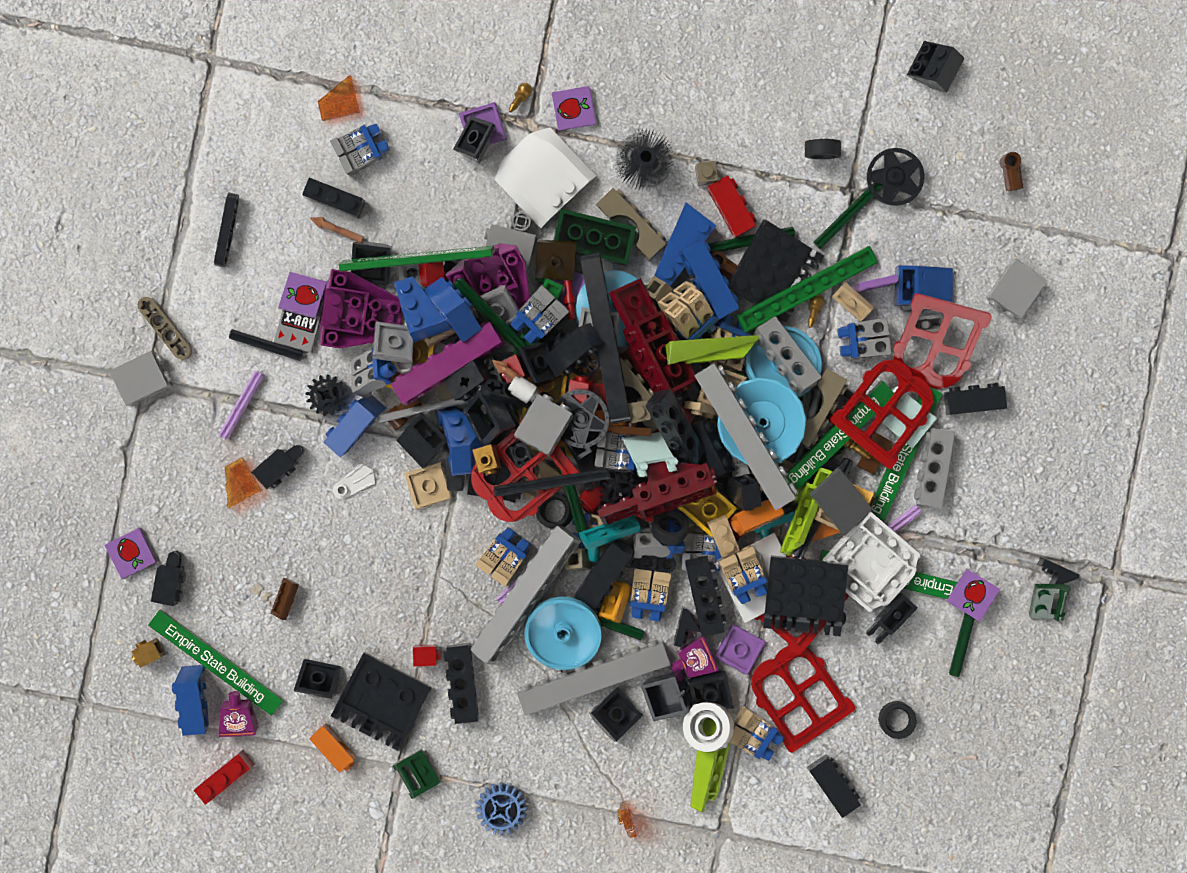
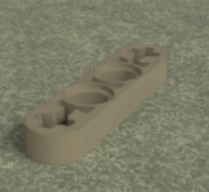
M141 298L137 304L141 314L176 358L188 359L192 355V348L153 298ZM144 302H151L150 308L152 311L157 309L158 312L152 314L150 310L143 309L145 307ZM158 315L164 318V323L161 326H156L154 323V319ZM170 330L176 334L173 341L166 339V333ZM178 343L181 347H186V355H179L180 349L178 346L172 347V345Z

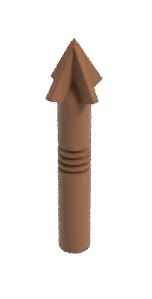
M323 217L310 218L318 228L323 227L332 232L340 233V235L356 242L363 241L364 236L338 225L336 226L326 221Z
M492 360L499 374L503 372L512 380L515 376L520 378L519 374L507 366V362ZM536 388V391L540 395L542 391Z

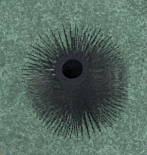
M647 127L646 137L645 131L644 134L642 132L633 133L632 135L634 136L632 137L634 140L630 143L627 142L621 149L622 152L616 155L623 154L620 158L616 159L625 161H616L620 175L625 176L623 182L629 177L628 182L636 172L638 177L636 188L640 180L639 188L642 186V192L644 186L648 189V187L661 184L658 178L664 176L663 174L669 168L667 165L674 162L666 161L675 158H668L670 155L674 156V154H669L667 143H664V140L661 141L662 137L653 148L651 147L650 142L653 131L649 139L650 131L647 134ZM641 158H646L648 162L642 161Z

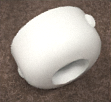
M694 704L684 718L683 732L686 740L692 747L699 751L712 752L723 747L727 748L733 736L734 722L730 713L719 704ZM708 717L712 718L717 726L716 732L710 737L705 735L702 726L704 720Z

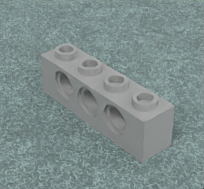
M773 317L756 329L753 336L759 335L756 343L762 346L767 358L775 363L779 374L787 379L790 388L800 396L822 378L776 317ZM770 339L776 340L778 344H773ZM782 354L787 355L790 360L784 359ZM794 370H798L801 375L795 374Z
M929 428L928 432H925L924 443H926L925 451L922 450L920 461L923 462L922 470L919 469L917 480L920 482L919 487L915 489L914 493L916 504L942 508L955 432ZM936 443L941 447V451L938 454H935L932 450ZM933 462L938 466L935 473L929 470V466ZM932 481L934 483V489L933 491L928 492L926 489V484Z

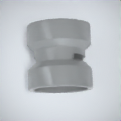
M517 212L512 217L513 228L517 231L527 232L531 227L530 216L525 212Z

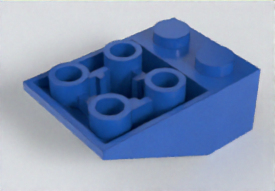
M908 265L895 267V275L897 274L898 281L895 283L894 306H911L912 298L916 293L952 302L953 268Z

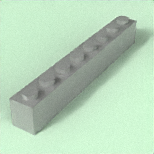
M714 363L694 376L774 509L778 510L798 498V490L794 483H789L786 478L788 473L785 468L778 465L776 461L778 457L773 449L769 450L766 445L768 440L763 432L759 433L755 427L758 424L752 415L749 416L746 412L747 405L744 400L737 397L735 385L732 381L728 382L726 379V370L722 365L719 366L717 363Z
M556 526L550 531L549 538L538 548L537 555L529 561L526 571L517 578L516 585L506 594L505 601L496 608L495 615L485 624L484 631L473 641V646L470 650L484 663L495 664L531 611L580 544L581 540L567 528Z
M653 640L648 642L646 647L640 648V646L630 648L629 653L622 655L619 652L611 655L609 660L598 659L592 662L593 665L589 667L582 665L575 668V671L569 674L567 671L561 672L556 675L557 678L550 680L548 677L539 680L537 685L531 686V684L520 687L521 690L518 691L517 695L524 715L535 713L669 666L670 663L662 641Z

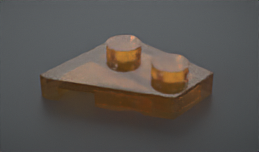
M351 75L347 76L318 100L322 121L360 113Z
M243 457L225 466L228 509L262 491Z
M627 801L620 802V809H617L620 825L624 824L629 839L637 837Z

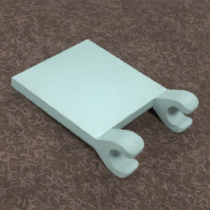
M894 387V388H893V390H892L893 393H895L897 387ZM905 393L900 398L901 402L897 405V409L909 419H913L920 411L921 405ZM930 412L926 416V424L919 426L908 440L907 444L913 448L937 419ZM892 414L882 422L884 426L898 437L906 429L905 425Z
M660 432L651 433V436L623 438V442L636 465L639 477L647 476V464L666 461L669 472L677 471L675 465L678 464V460L673 457Z

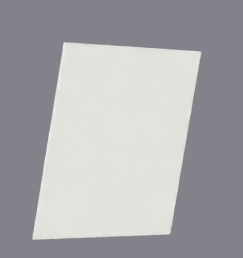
M775 533L751 544L754 547L756 557L767 580V583H765L766 588L768 585L771 555L786 557L785 554L780 553L781 545ZM720 569L719 573L744 623L765 613L766 594L757 597L753 588L747 591L751 601L741 604L737 597L732 594Z

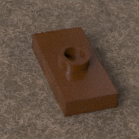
M626 422V425L613 424L611 432L614 434L651 436V427H640L638 423Z
M876 432L872 436V439L878 445L888 451L892 441ZM861 456L856 466L874 475L880 462L872 456L870 459Z
M283 578L271 610L272 615L281 620H287L299 586L298 583L288 578Z

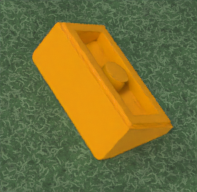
M614 581L611 584L613 589L608 596H604L598 616L620 623L632 587L626 583Z

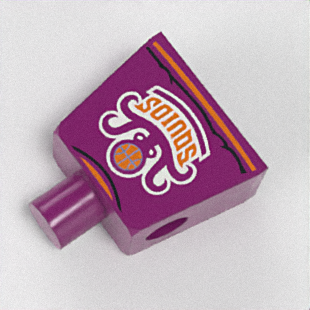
M702 635L677 651L680 659L670 663L673 672L685 670L688 678L718 671L710 649Z
M239 691L230 692L228 694L229 700L223 701L220 708L219 737L256 735L259 726L251 700H241Z

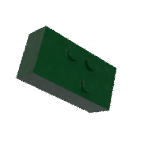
M561 209L553 240L576 242V255L600 252L602 261L626 266L636 227Z

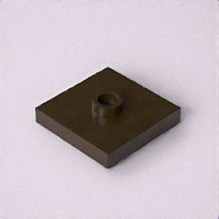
M537 239L535 278L574 281L576 242Z

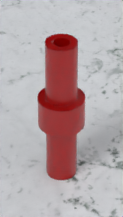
M568 280L564 281L566 295L564 296V303L569 311L568 320L576 319L574 306L576 298L573 295L572 281Z

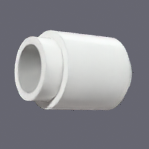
M515 376L508 387L512 395L525 403L528 401L533 402L538 394L536 391L537 386L522 377Z

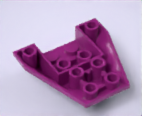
M499 243L494 246L495 252L491 257L463 259L446 274L448 280L453 285L458 278L462 277L479 296L506 285L519 309L530 298L526 264L517 245Z
M331 269L324 293L320 321V346L345 348L374 343L376 322L401 325L403 311L399 298L352 272Z

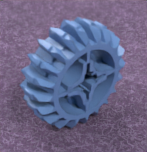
M502 782L499 783V788L492 784V791L486 787V794L480 793L481 799L476 802V804L480 805L476 807V812H480L477 815V819H483L480 823L481 826L488 824L486 827L487 831L491 827L494 828L493 834L500 830V834L504 835L505 829L508 834H511V827L514 830H518L517 823L522 825L524 821L521 818H526L527 816L523 811H526L528 807L522 805L526 802V798L519 799L523 793L520 791L516 794V786L510 790V783H507L506 788H503ZM502 794L507 795L511 798L501 800L498 796L496 797L495 795ZM491 799L494 809L488 815L486 803ZM515 802L517 814L512 818L509 808ZM506 806L505 812H503L502 810L497 811L498 807ZM500 817L508 822L499 823L494 820Z

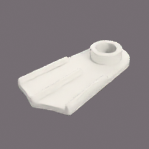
M362 463L335 484L333 488L334 495L337 498L344 499L376 484L374 470ZM339 487L345 488L344 494L339 493Z

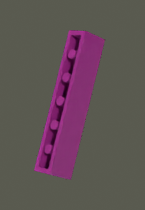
M490 322L480 324L482 329L462 343L460 340L455 344L450 343L446 345L441 353L430 355L427 358L428 361L422 365L418 363L406 375L403 373L394 378L395 382L391 383V386L401 403L409 405L444 383L445 379L472 360H481L505 345L495 326Z

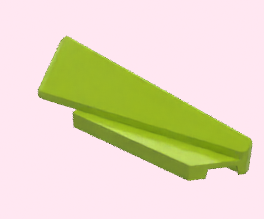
M759 335L670 341L665 345L668 365L685 361V364L742 359L759 339Z
M819 468L813 484H806L780 553L791 556L795 549L804 544L818 509L817 503L809 494L833 471Z
M709 717L704 720L702 725L703 731L706 736L710 737L716 732V723ZM730 742L727 748L723 747L717 751L703 752L697 750L690 804L692 808L704 812L706 803L717 798Z

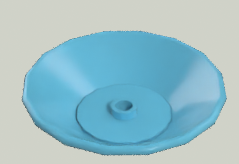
M755 378L741 382L736 386L737 397L739 399L742 398L746 403V412L749 416L752 415L758 424L755 427L759 433L763 432L768 442H766L769 450L773 449L778 457L776 459L777 463H782L796 452L804 438L806 416L802 402L791 388L774 379ZM718 416L717 426L721 442L733 457L747 464ZM763 418L767 421V424L765 426H762L760 424V421Z

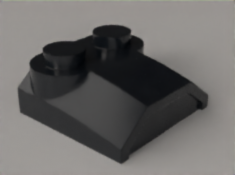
M362 241L353 242L352 259L393 255L392 246L387 244ZM390 267L351 270L352 273L371 283L389 285Z
M718 670L691 677L688 680L694 704L716 703L725 709L734 708L725 671Z
M616 687L589 713L593 721L614 742H617L643 716L620 691L619 687Z

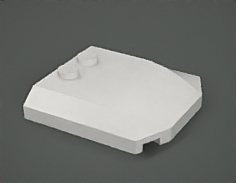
M549 127L530 133L502 159L495 182L542 229L570 200L596 178V175Z
M870 511L852 530L838 541L822 561L848 564L846 593L867 611L871 612L873 611L872 609L888 605L916 573L917 561L921 554Z

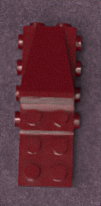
M637 279L608 293L626 327L622 331L631 347L620 354L622 360L627 358L633 366L632 369L650 384L653 394L657 391L671 389L675 396L677 395L675 391L679 390L681 393L691 388L689 384L697 380L691 365L685 364V361L668 365L665 345L670 341H678L663 310L657 311L642 279Z
M666 462L647 464L648 469L646 470L650 480L649 484H638L632 490L633 498H622L619 500V503L614 505L612 503L605 504L597 511L604 526L641 513L643 520L717 494L715 488L717 483L713 468H708L707 463L702 465L678 463L675 465L677 471L672 472L668 471Z

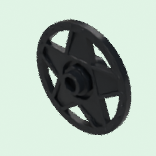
M890 148L877 154L870 162L866 174L867 185L871 194L881 203L890 206L904 205L915 199L922 190L925 179L924 169L920 160L912 152L902 148ZM894 152L905 154L911 160L900 163ZM883 156L884 168L872 171L876 161ZM917 168L920 175L918 187L910 178ZM872 182L883 185L882 197L875 191ZM899 191L911 196L903 201H893Z
M575 389L565 393L558 399L556 404L560 406L563 402L564 405L571 409L570 412L573 414V418L566 430L573 431L575 442L568 439L564 434L561 440L573 447L586 448L597 444L604 438L609 429L610 416L606 403L598 394L586 389ZM581 393L590 395V397L580 403L572 395ZM599 403L604 411L605 421L595 415ZM590 431L602 432L595 440L587 443Z

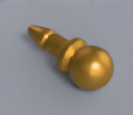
M521 83L518 86L517 91L514 93L515 98L509 107L510 113L516 110L521 102H525L531 96L533 89L530 84Z
M820 294L809 299V328H812L815 324L817 314L821 312V308L824 305V298Z
M851 438L844 444L845 448H848L849 451L853 449L860 456L867 459L871 458L869 453Z

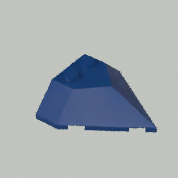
M455 406L435 410L438 425L444 428L450 450L448 462L452 476L471 474L476 464L473 450L482 446L462 409ZM489 422L491 428L493 429L495 425Z

